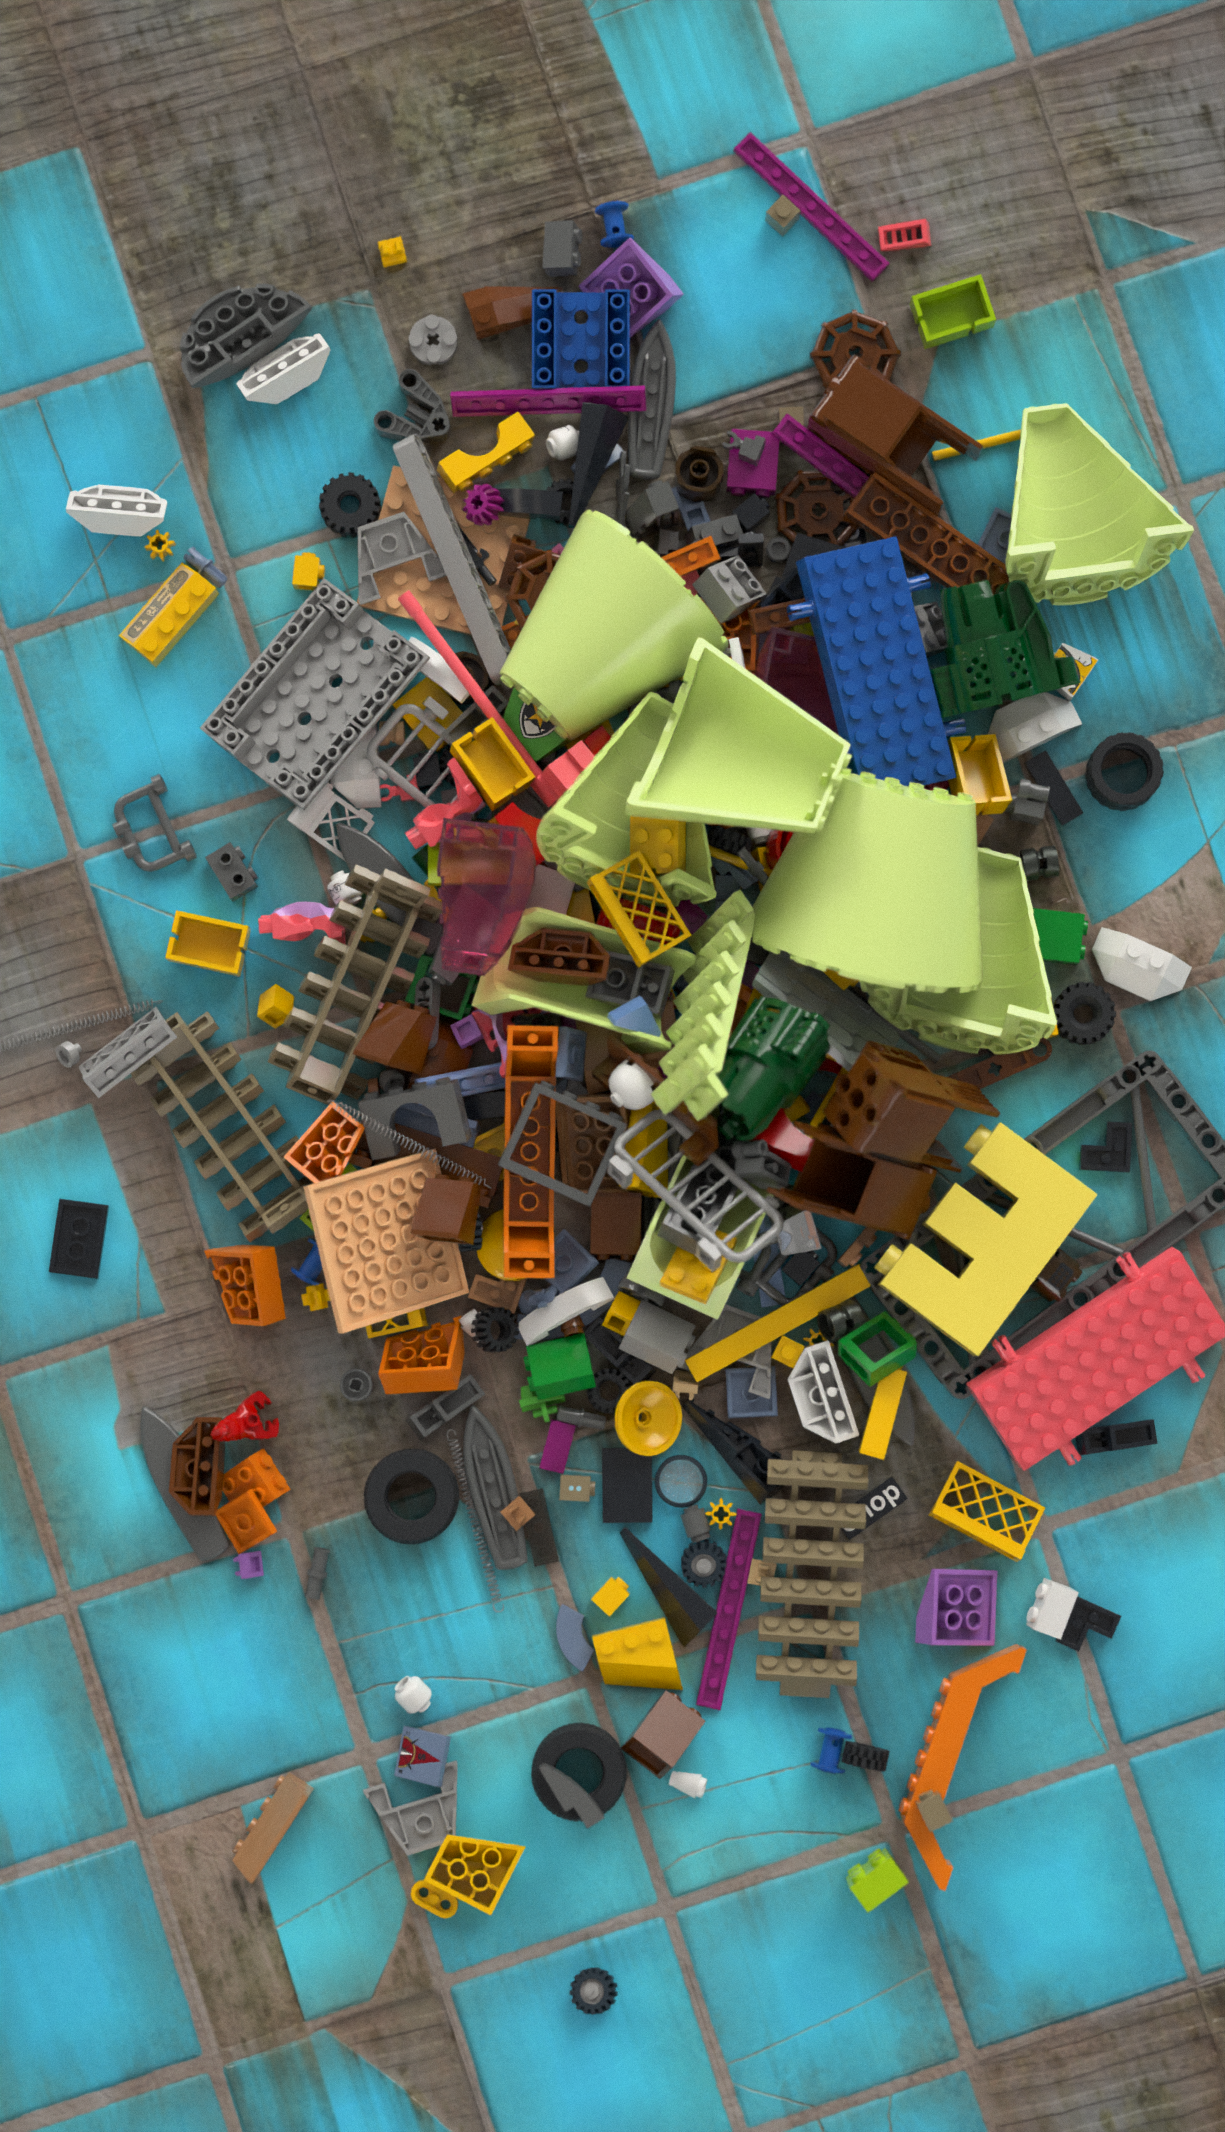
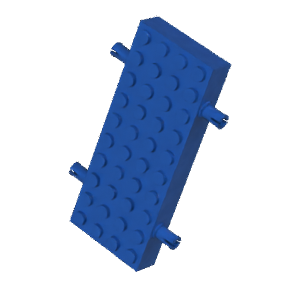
M897 536L808 556L797 561L796 565L806 602L788 605L787 613L797 611L788 615L790 621L810 617L838 733L842 739L850 744L847 754L852 756L847 768L851 770L852 774L860 775L861 772H868L876 775L875 778L885 780V777L900 780L899 783L903 786H909L910 782L926 786L956 778L946 737L965 733L966 726L956 728V726L964 724L965 721L961 717L942 722L911 597V592L930 589V581L920 583L930 579L928 574L925 573L907 578Z

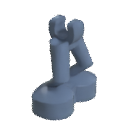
M549 1286L545 1290L524 1291L518 1303L520 1311L528 1315L537 1308L548 1307L547 1303L552 1302L560 1293L554 1286Z

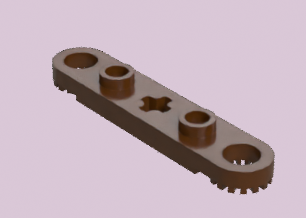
M1041 1038L1039 1043L1044 1044L1046 1047V1054L1044 1056H1036L1033 1053V1048L1016 1053L998 1054L947 1078L969 1083L982 1089L1046 1061L1051 1056L1052 1045L1046 1038ZM991 1063H994L995 1066H1001V1069L998 1071L999 1076H995L994 1073L989 1074L988 1070L991 1068Z

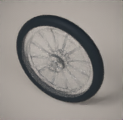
M672 1456L666 1459L657 1469L655 1475L656 1491L660 1498L670 1506L677 1508L692 1506L703 1497L706 1491L707 1475L705 1469L696 1459L690 1456Z

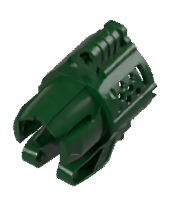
M988 580L940 590V602L947 647L944 648L947 665L930 669L941 718L1081 683L1078 678L1074 657L1054 658L1051 635L1024 581L1014 580L999 585L994 595ZM1008 657L1011 658V662L1009 663L1007 662ZM970 667L971 672H967L966 669ZM1011 672L1015 673L1013 677L1010 676ZM971 682L975 684L973 687L970 686Z
M761 996L758 1000L755 997L729 1037L722 1070L715 1074L728 1093V1096L724 1098L722 1103L725 1109L718 1116L716 1124L717 1130L726 1139L736 1136L735 1138L741 1141L752 1140L768 1127L780 1108L785 1109L792 1106L825 1061V1057L830 1050L829 1036L827 1034L830 1025L820 1014L804 1011L802 1008L795 1007L779 999ZM767 1009H776L779 1010L780 1013L778 1014L772 1011H768Z

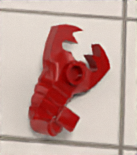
M261 1391L252 1393L241 1402L236 1412L229 1414L218 1425H215L211 1431L212 1439L227 1442L240 1440L245 1437L252 1440H265L277 1437L279 1432L278 1418H275L272 1423L270 1420L265 1421L264 1430L263 1423L260 1421L258 1411L254 1406L256 1404L261 1410L264 1409V1403L270 1405L272 1402Z

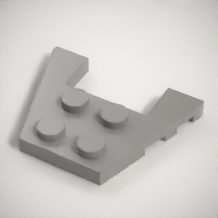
M405 512L358 527L360 605L381 599L373 574L421 558L429 582L447 576L438 555Z
M725 1305L718 1320L714 1318L690 1348L686 1359L761 1317ZM771 1342L737 1360L756 1367L748 1392L766 1399H770ZM685 1361L682 1367H679L681 1369L690 1371Z
M457 1760L446 1763L441 1793L403 1805L392 1807L385 1782L363 1789L364 1795L384 1820L407 1856L442 1845L447 1834L456 1836Z

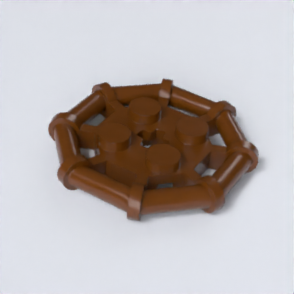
M852 309V312L829 322L824 321L821 324V331L813 351L810 352V359H813L823 381L822 386L825 389L831 380L842 371L852 356L849 354V351H854L855 348L859 349V354L862 355L861 359L872 370L888 381L890 380L898 357H901V350H898L888 328V322L885 320L880 321L857 312V309ZM852 322V328L845 333H838L835 330ZM857 322L875 330L872 333L858 328ZM881 334L887 349L881 350L880 346H878L876 337ZM831 335L835 339L831 351H823L827 339ZM880 357H888L881 373L876 369ZM823 358H830L835 371L831 375Z
M799 470L796 476L774 498L777 500L778 527L776 529L778 533H782L792 543H794L797 534L791 527L798 525L809 537L827 535L830 540L829 543L843 546L858 529H861L860 526L843 515V503L850 500L851 504L854 498L842 488L840 489L846 493L845 495L839 496L834 493L833 489L830 488L833 481L820 471ZM827 480L825 485L810 486L808 481ZM800 484L803 485L804 491L796 499L789 497ZM786 504L794 506V519L788 522ZM816 505H821V509L826 511V513H822L821 517H817L815 513H812ZM841 522L848 524L845 530L835 538L833 531L837 529Z
M547 550L546 553L516 566L517 570L508 595L505 596V601L509 603L520 626V631L527 618L519 601L526 600L532 611L553 570L552 564H556L560 557L559 554L553 553L552 550ZM547 563V570L543 573L533 576L529 572ZM524 577H527L530 580L525 594H519Z

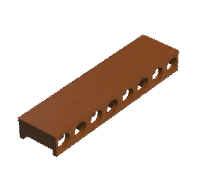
M876 472L870 475L843 514L878 540L897 536L901 556L946 588L961 587L988 580L994 595L999 585L1010 582L1004 563Z

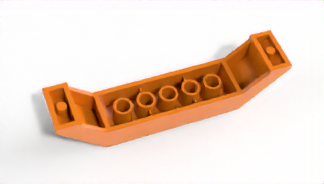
M508 1025L504 1149L534 1083L540 1085L543 1080L554 1085V1091L556 1092L555 1074L558 1052V1026ZM539 1093L510 1159L554 1179L556 1100ZM504 1168V1278H554V1190Z
M1018 1644L1009 1646L949 1673L948 1678L943 1677L939 1692L942 1694L940 1701H935L931 1711V1716L934 1718L932 1725L926 1726L923 1740L926 1743L923 1750L919 1749L915 1758L917 1769L915 1774H910L907 1782L908 1796L907 1798L902 1797L898 1811L935 1883L943 1891L947 1888L953 1865L944 1858L933 1831L929 1832L915 1801L919 1800L918 1795L931 1789L933 1793L938 1791L944 1801L981 1689L1011 1672L1019 1674L1027 1649Z

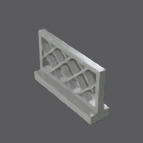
M155 1007L78 1066L83 1075L84 1082L99 1098L171 1043L177 1036L158 1008Z

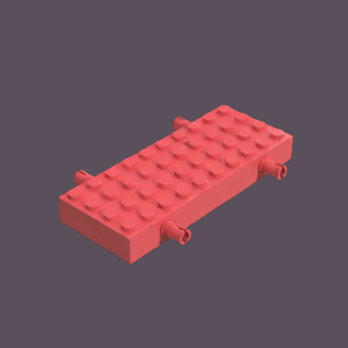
M1170 1247L1140 1268H1138L1130 1252L1122 1254L1123 1259L1121 1256L1116 1259V1262L1126 1275L1124 1279L1016 1351L1013 1350L1005 1335L998 1337L1000 1342L996 1339L992 1341L991 1344L995 1347L1002 1360L966 1383L1015 1463L1023 1471L1057 1449L1060 1450L1069 1466L1076 1464L1073 1458L1079 1462L1082 1456L1071 1441L1073 1438L1182 1366L1192 1383L1200 1381L1197 1376L1201 1379L1205 1377V1373L1200 1368L1195 1357L1225 1337V1323L1179 1250Z

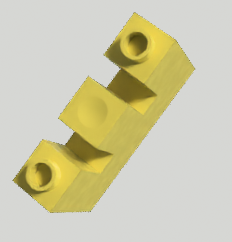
M1001 1122L995 1125L992 1131L980 1124L963 1148L973 1155L966 1165L1014 1200L1005 1214L1001 1217L960 1185L954 1183L922 1224L970 1260L959 1276H954L912 1243L907 1244L903 1251L891 1244L874 1267L884 1275L878 1283L880 1287L973 1356H979L1098 1195Z

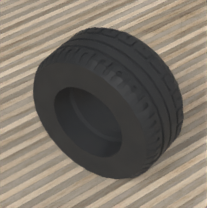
M403 1449L387 1455L375 1465L365 1483L363 1500L366 1514L371 1524L380 1534L394 1542L410 1545L430 1541L446 1530L456 1515L460 1493L457 1479L452 1469L443 1459L426 1450ZM402 1474H421L431 1482L434 1488V1505L431 1511L420 1519L407 1520L401 1518L392 1510L389 1504L388 1493L390 1486Z
M577 1722L558 1727L543 1739L533 1758L531 1778L536 1796L548 1811L564 1820L583 1822L574 1807L566 1812L564 1811L540 1771L539 1766L545 1763L556 1768L559 1758L571 1749L583 1748L593 1752L602 1764L603 1776L598 1787L589 1795L604 1814L615 1806L622 1795L626 1783L627 1767L623 1751L611 1734L596 1725Z

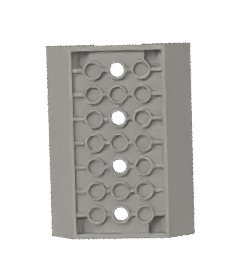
M324 578L202 724L200 729L226 752L294 805L305 810L428 662L430 657L395 630L391 631L366 613L356 601ZM366 641H374L370 649L363 650V645ZM339 677L343 679L339 687H332L334 679ZM306 715H311V721L307 725H301V719ZM280 753V758L277 762H269L272 754Z

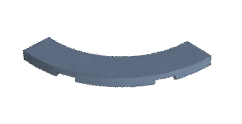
M610 1258V1260H606L599 1278L604 1277L615 1298L619 1291L617 1289L619 1282L630 1269L631 1263ZM614 1300L594 1311L590 1308L581 1313L580 1316L584 1325L587 1326L608 1309ZM518 1314L517 1322L519 1323L527 1315ZM561 1325L548 1331L550 1335L541 1340L564 1336V1332H561ZM520 1331L519 1335L514 1336L516 1339L524 1340Z

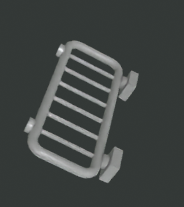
M430 696L422 703L426 706L424 711L414 704L399 706L367 746L368 759L376 767L374 773L384 781L387 778L391 779L425 808L435 804L429 797L450 772V769L447 767L425 795L410 783L443 741L448 743L441 735L445 728L435 719L439 717L443 720L449 712ZM405 714L414 715L421 722L387 763L384 762L377 755L378 746ZM426 725L440 738L405 779L391 765L423 726ZM457 795L453 798V800L450 802V804H451L454 800H456ZM483 808L477 811V816L483 810Z
M661 1109L653 1110L618 1137L614 1146L616 1155L609 1160L607 1173L626 1189L632 1184L634 1172L703 1237L697 1243L695 1256L712 1272L720 1267L722 1256L731 1262H745L775 1239L783 1230V1217L776 1210L779 1207L777 1200L771 1195L764 1199L742 1177L736 1175L735 1171L715 1152L669 1191L655 1177L682 1157L683 1154L681 1152L677 1153L652 1174L637 1162L675 1131L686 1140L694 1134L671 1112L664 1115ZM657 1119H663L672 1126L670 1130L634 1158L624 1149L626 1143ZM712 1163L725 1176L689 1206L685 1207L672 1194ZM727 1180H730L743 1193L703 1224L690 1210ZM747 1196L760 1210L721 1241L708 1227ZM764 1212L774 1221V1226L744 1251L736 1253L726 1245V1243Z

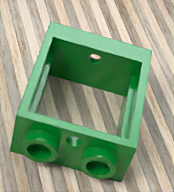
M425 955L420 957L413 982L410 985L405 1000L415 1006L416 985L421 978L427 976L433 959ZM462 969L458 976L469 979L458 1013L440 1007L439 1015L457 1021L470 1015L472 1004L469 1002L472 994L475 995L479 980H477V973Z
M884 1311L840 1339L838 1356L871 1387L916 1358L917 1342L912 1334L907 1333L900 1326L897 1319L891 1318ZM884 1330L900 1347L874 1363L858 1346Z

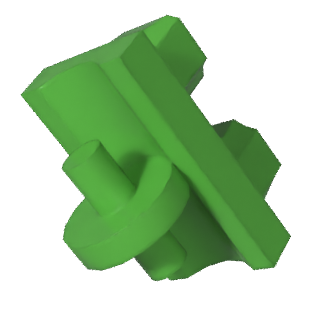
M529 1385L521 1387V1400L519 1402L522 1412L534 1410L532 1411L533 1417L543 1416L546 1423L550 1422L549 1414L558 1412L555 1404L566 1402L564 1394L538 1400L536 1392H530Z

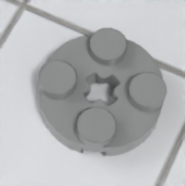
M428 315L426 318L416 322L410 331L409 344L412 354L419 362L425 365L444 364L454 356L457 349L458 339L455 328L448 320L442 317ZM438 336L439 344L437 346L435 344L429 346L428 337Z

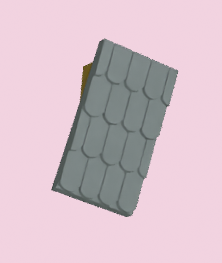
M781 950L780 954L770 952L754 978L752 984L754 988L744 1014L755 997L759 1000L761 996L779 999L795 1007L802 1008L804 1011L820 1014L830 1025L827 1031L830 1050L826 1057L838 1062L848 1072L867 1041L871 1040L896 1047L899 1041L898 1032L873 1013L871 1006L847 988L842 990L823 971L790 959V954L786 951ZM767 1009L768 1011H772L778 1014L780 1013V1011L776 1009Z

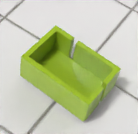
M981 274L911 296L909 305L916 325L919 324L918 332L924 350L969 335L970 330L975 334L994 328L996 317Z
M877 1848L867 1856L868 1862L863 1865L857 1863L847 1871L849 1875L845 1877L849 1888L867 1913L909 1883L904 1872L886 1848L883 1850Z

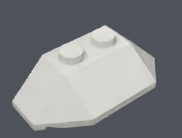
M320 333L315 334L313 337L306 336L293 339L252 364L244 373L242 379L236 384L248 401L278 404L319 379L331 350Z
M95 485L80 491L70 492L66 513L93 533L141 537L164 521L167 500L161 499L157 494L148 489Z
M1044 692L1019 699L997 710L988 735L996 734L1002 761L1005 763L1082 725V722L1071 702Z
M378 723L375 724L330 779L331 785L357 809L382 807L380 777L374 773L376 767L369 761L367 756V746L378 732ZM378 746L377 751H376L378 756H379V746Z
M1101 927L1092 947L1093 955L1106 982L1148 1001H1153L1182 990L1192 968L1173 954L1128 934Z
M827 1340L804 1348L787 1379L802 1426L834 1443L860 1436L829 1341Z

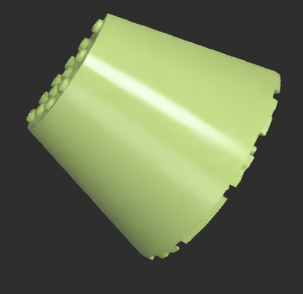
M841 768L839 774L843 778L821 832L816 830L815 833H793L753 905L755 919L751 936L753 938L752 942L775 954H780L781 950L786 951L790 954V959L800 964L812 966L822 971L827 969L839 971L838 975L869 983L904 989L905 986H913L916 991H931L935 993L947 992L948 987H956L955 992L958 993L977 990L982 985L983 966L976 802L972 799L973 796L965 793H958V796L948 794V790L934 787L933 791L926 790L924 785L910 782L909 786H903L899 783L900 780L885 777V780L876 779V775L872 773L861 772L860 775L852 774L848 768Z

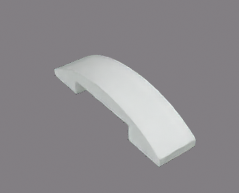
M411 637L408 641L430 657L420 672L442 687L446 693L457 701L463 703L470 694L443 657L423 642Z
M604 1277L597 1278L556 1296L552 1302L547 1303L548 1307L535 1309L518 1323V1329L526 1345L529 1346L549 1336L548 1331L590 1308L594 1311L615 1298Z

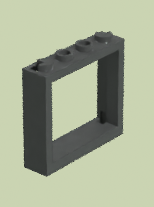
M543 1080L540 1085L534 1083L498 1162V1166L590 1207L608 1168L609 1160L615 1153V1142L624 1133L627 1126L626 1123L622 1122L624 1117L611 1111L609 1115L599 1112L600 1106L587 1101L586 1105L577 1102L578 1096L564 1091L563 1095L554 1091V1085ZM539 1093L616 1127L587 1194L510 1159Z

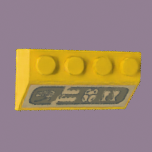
M181 563L120 633L119 637L153 666L157 667L219 593L198 572Z

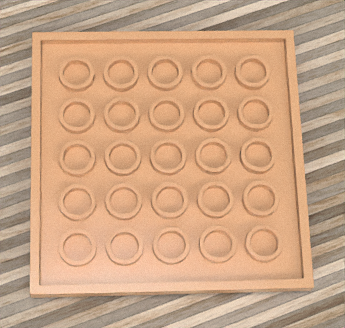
M393 465L379 520L405 512L437 554L402 469ZM438 477L455 520L478 550L477 556L482 557L479 551L481 548L490 555L484 561V564L496 578V583L489 586L479 572L478 574L502 627L508 606L505 596L508 595L509 591L499 588V581L512 536L515 534L526 538L530 519L498 515L499 520L493 519L492 525H475L474 522L466 518L467 514L462 510L466 506L462 499L468 498L467 490L473 491L474 486L472 485L463 492L458 490L453 494L445 481ZM421 558L373 574L381 599L360 605L362 608L415 621L398 600L402 594L410 590L435 627L472 636L447 576L429 582Z
M426 1150L422 1156V1152H419L418 1154H412L304 1186L338 1333H346L469 1293L458 1243L425 1240L410 1234L426 1177L435 1178V1174H441L440 1165H437L438 1157L433 1163L436 1153L430 1161L429 1158L432 1151L427 1155L428 1150Z

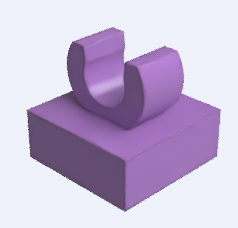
M472 1014L450 1025L462 1049L484 1038Z
M261 1551L238 1554V1557L233 1559L234 1562H239L240 1571H236L235 1575L241 1576V1579L264 1576Z

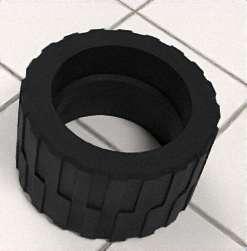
M1121 732L1107 737L1096 747L1087 761L1085 778L1087 788L1099 804L1111 810H1133L1146 803L1159 788L1164 773L1163 759L1160 757L1159 750L1144 736L1132 732ZM1116 750H1128L1142 759L1146 766L1147 778L1144 785L1138 791L1131 794H1121L1112 790L1105 783L1101 768L1104 759L1110 753Z

